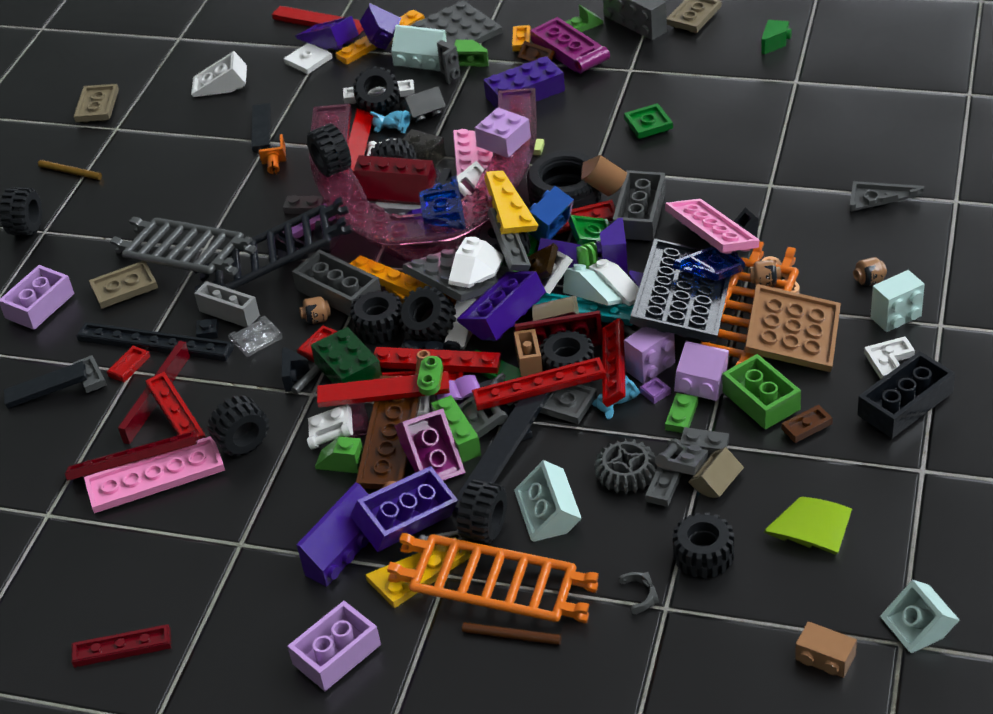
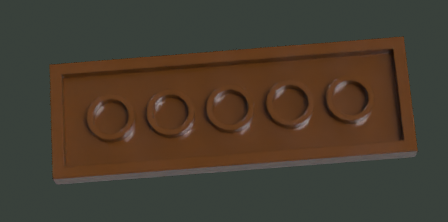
M380 376L379 379H382V378H391V377H398V376ZM421 396L374 401L356 483H359L363 488L381 489L387 481L397 482L404 479L408 458L399 441L395 425L417 417Z

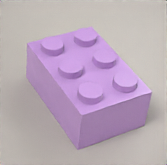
M38 265L0 298V307L6 319L35 330L74 295V291L67 275Z
M342 601L287 647L292 664L321 689L326 691L377 649L381 642L377 626L347 602Z

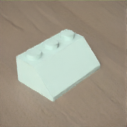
M396 25L391 50L393 64L395 66L440 71L437 42L440 40L447 42L445 30Z
M542 460L514 489L531 541L535 542L567 534L582 519L564 469Z

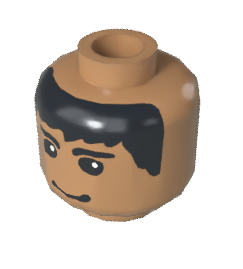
M877 257L858 261L853 271L855 280L862 286L878 284L884 280L887 274L884 262Z
M773 260L756 261L753 267H750L751 283H754L755 286L760 284L775 287L777 280L781 279V268L776 267V263Z
M321 296L304 299L303 307H299L301 319H305L309 325L326 322L328 316H330L328 300H324Z

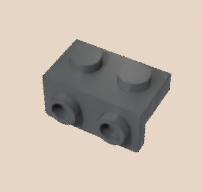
M440 40L437 42L440 71L445 74L446 83L450 84L461 76L457 46Z

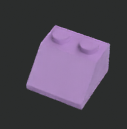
M686 341L676 370L674 391L717 401L723 393L722 373L727 371L729 350Z

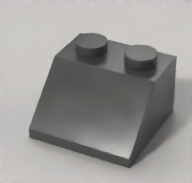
M438 86L407 96L399 105L401 111H409L410 121L415 120L416 122L426 119L425 116L431 114L432 117L440 115L446 107Z

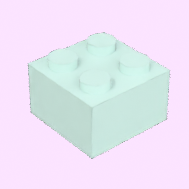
M907 270L873 285L871 319L884 331L888 332L921 317L925 284Z

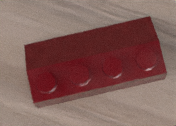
M359 155L354 168L353 198L354 200L428 206L437 176L433 160Z
M600 310L514 324V332L535 329L539 348L543 344V340L549 338V335L557 334L559 331L566 332V330H570V332L578 331L579 334L587 335V338L591 339L593 346L602 345Z

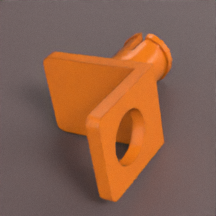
M280 134V147L259 150L261 163L268 164L267 171L271 174H274L273 168H275V174L278 173L279 162L286 161V146L283 134Z

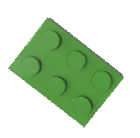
M758 354L722 373V392L765 430L801 409V390Z

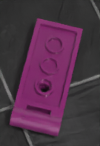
M559 17L530 30L531 42L533 44L555 51V59L578 73H582L610 59V52L605 46H601Z

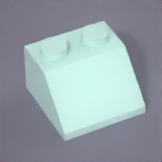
M912 580L880 615L911 653L943 639L959 622L958 617L930 585L916 580Z

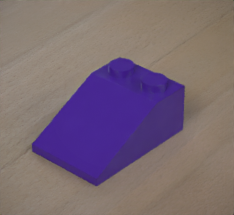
M352 16L316 24L295 36L296 39L324 49L333 48L337 50L342 48L343 44L353 42V38L359 34Z

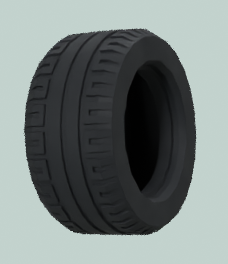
M557 151L540 157L532 164L527 173L530 204L538 203L547 190L550 191L554 187L553 185L560 183H576L571 186L558 187L574 199L572 209L598 203L602 192L581 180L583 162L592 158L576 151Z

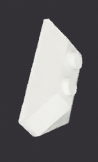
M465 237L455 254L448 284L470 288L474 286V283L492 278L500 268L504 256L486 241L480 240L477 237Z

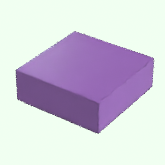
M655 377L640 386V393L655 404L670 395L671 388Z

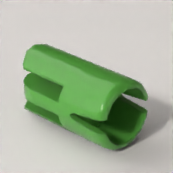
M589 242L576 248L578 264L586 265V269H589V266L598 261L597 245L595 242Z

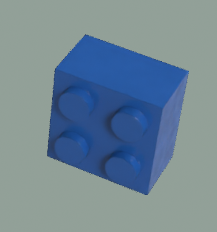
M556 186L550 191L547 190L542 195L541 200L538 203H534L529 209L538 223V228L536 231L527 233L539 242L540 238L552 239L568 222L574 199Z

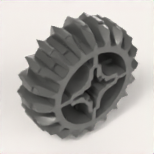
M626 438L624 442L616 440L615 444L608 443L607 447L601 448L600 453L597 454L594 464L596 477L600 480L602 486L607 487L608 491L615 489L616 493L624 491L627 494L628 491H633L636 494L638 488L644 490L646 485H650L657 469L655 463L656 456L651 451L650 446L645 447L643 442L637 444L635 439L628 442Z

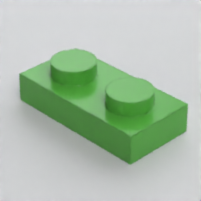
M676 393L665 422V430L683 433L684 427H690L698 405V396Z

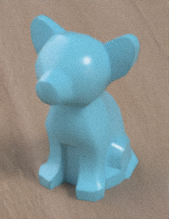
M406 110L394 111L386 116L370 112L374 116L372 119L374 132H379L384 127H387L389 129H398L401 133H405L411 120L410 113Z
M626 375V397L614 404L625 403L640 394L635 383L628 379ZM601 393L593 401L592 405L604 412L608 420L612 418L614 404L606 407L603 404V394Z

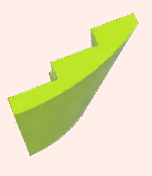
M799 497L765 529L764 533L783 541L789 539L809 548L815 546L836 555L839 552L852 508L826 500Z

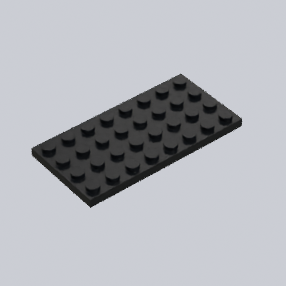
M654 238L629 323L635 324L640 328L648 327L662 333L669 332L684 338L691 337L706 343H716L735 256Z

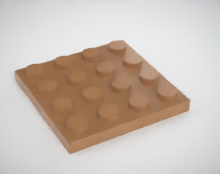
M756 284L744 352L831 372L841 303Z

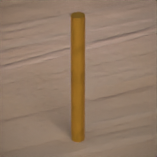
M39 160L38 166L96 180L102 178V174L99 172Z

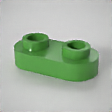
M428 356L421 361L417 384L419 392L423 395H434L440 389L443 364L439 357Z

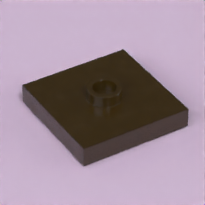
M552 243L528 256L531 264L529 271H536L540 280L551 276L558 247Z

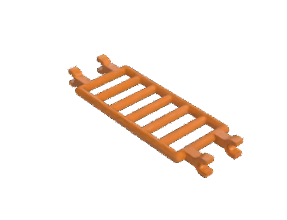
M759 241V248H753L749 258H740L729 280L723 313L725 308L751 313L752 304L730 300L732 294L754 297V289L736 285L738 280L751 282L750 273L743 272L745 266L753 267L756 261L762 259L764 251H762L764 242ZM788 247L782 264H776V267L781 268L782 274L789 276L787 281L777 280L775 287L790 292L799 274V270L792 267L796 261V257H794L796 248ZM722 313V323L748 328L750 319ZM719 329L718 338L742 343L746 342V334ZM700 342L703 345L729 350L728 356L740 358L736 365L754 356V354L746 353L744 350L710 342Z
M403 532L399 539L400 543H403L400 550L404 553H411L412 551L421 553L417 566L413 570L404 568L398 563L390 562L387 568V572L390 573L388 581L408 582L409 589L412 592L552 622H558L561 615L586 624L589 613H587L589 604L582 602L574 604L566 602L571 585L580 586L587 591L596 593L599 573L587 572L586 574L576 572V565L570 562L435 534L429 535L427 540H422ZM435 544L449 547L434 586L420 583ZM458 549L470 551L472 553L458 590L445 589L444 585ZM481 554L494 556L495 558L481 596L467 593ZM504 559L518 561L505 601L492 599L491 595ZM527 565L542 566L529 606L515 604L514 602ZM551 569L565 571L553 611L539 609L538 607Z

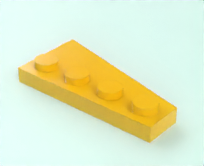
M486 172L484 180L488 193L493 199L492 206L496 208V219L501 224V234L536 231L538 223L505 172Z
M441 545L434 547L420 583L430 585L436 581L449 547ZM458 549L451 570L469 559L471 556L470 551ZM421 553L414 554L395 563L400 564L404 568L415 570ZM389 565L365 574L366 580L394 608L417 594V592L410 591L408 582L388 581L390 573L387 572V568Z

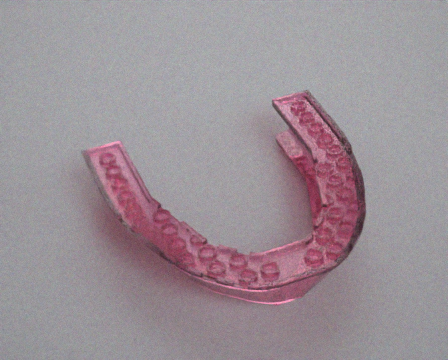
M535 88L498 91V108L529 118L531 138L509 158L495 153L491 158L489 166L484 169L478 180L475 192L472 195L467 194L456 202V206L451 210L445 209L441 212L408 215L388 214L384 208L367 200L351 167L328 178L318 170L309 153L312 175L318 191L327 206L332 205L334 200L341 197L343 205L339 207L347 205L349 213L344 215L337 214L335 217L337 219L345 217L347 222L345 226L350 225L352 231L368 243L397 259L411 262L414 259H420L429 254L441 252L444 249L456 248L457 245L462 244L465 237H477L479 229L490 222L487 213L489 208L493 207V199L488 193L484 180L486 172L504 171L516 189L530 164L537 137ZM340 104L313 107L311 131L332 123L340 130L348 144L351 105Z

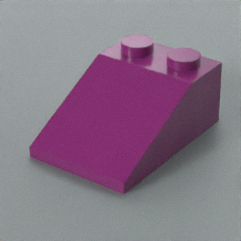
M443 408L395 425L401 446L415 473L431 466L443 481L466 473Z

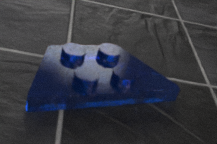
M457 176L450 177L451 182L443 186L441 183H438L430 189L419 192L424 224L466 229Z
M714 246L674 260L673 268L719 281L744 271L745 262L738 257L736 251L724 254Z

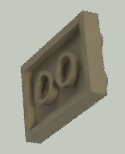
M684 0L667 17V25L697 33L722 7V1Z
M118 85L84 86L74 114L75 122L110 120L119 91Z
M144 261L89 280L101 309L158 288L152 272Z

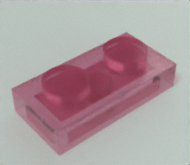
M348 404L352 409L353 435L350 437L367 435L369 420L365 404Z

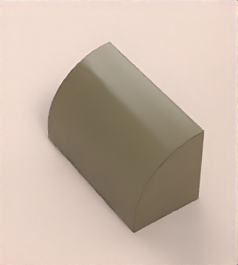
M575 295L536 304L532 308L533 321L579 314L577 297Z
M724 447L712 453L690 479L689 483L701 494L711 498H718L744 467L728 448Z

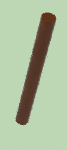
M463 622L462 632L555 645H560L561 635L466 622Z

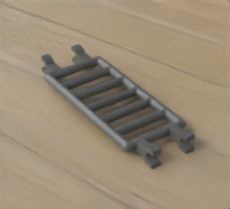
M133 216L129 223L136 226L134 231L139 234L132 242L124 241L116 236L110 240L111 244L117 246L115 249L116 253H122L124 258L205 274H212L215 270H221L233 276L239 270L231 265L234 262L233 259L226 257L234 248L244 250L249 254H254L257 250L256 246L250 245L252 238H244V234L241 232L157 217L148 222ZM157 226H162L138 252H134ZM171 228H175L152 255L147 254ZM185 230L189 231L166 257H161ZM198 233H203L180 260H175ZM213 235L218 236L194 263L189 262ZM227 238L232 239L208 266L203 265Z

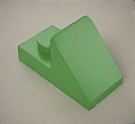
M579 5L580 16L566 21V23L580 32L603 24L601 18Z

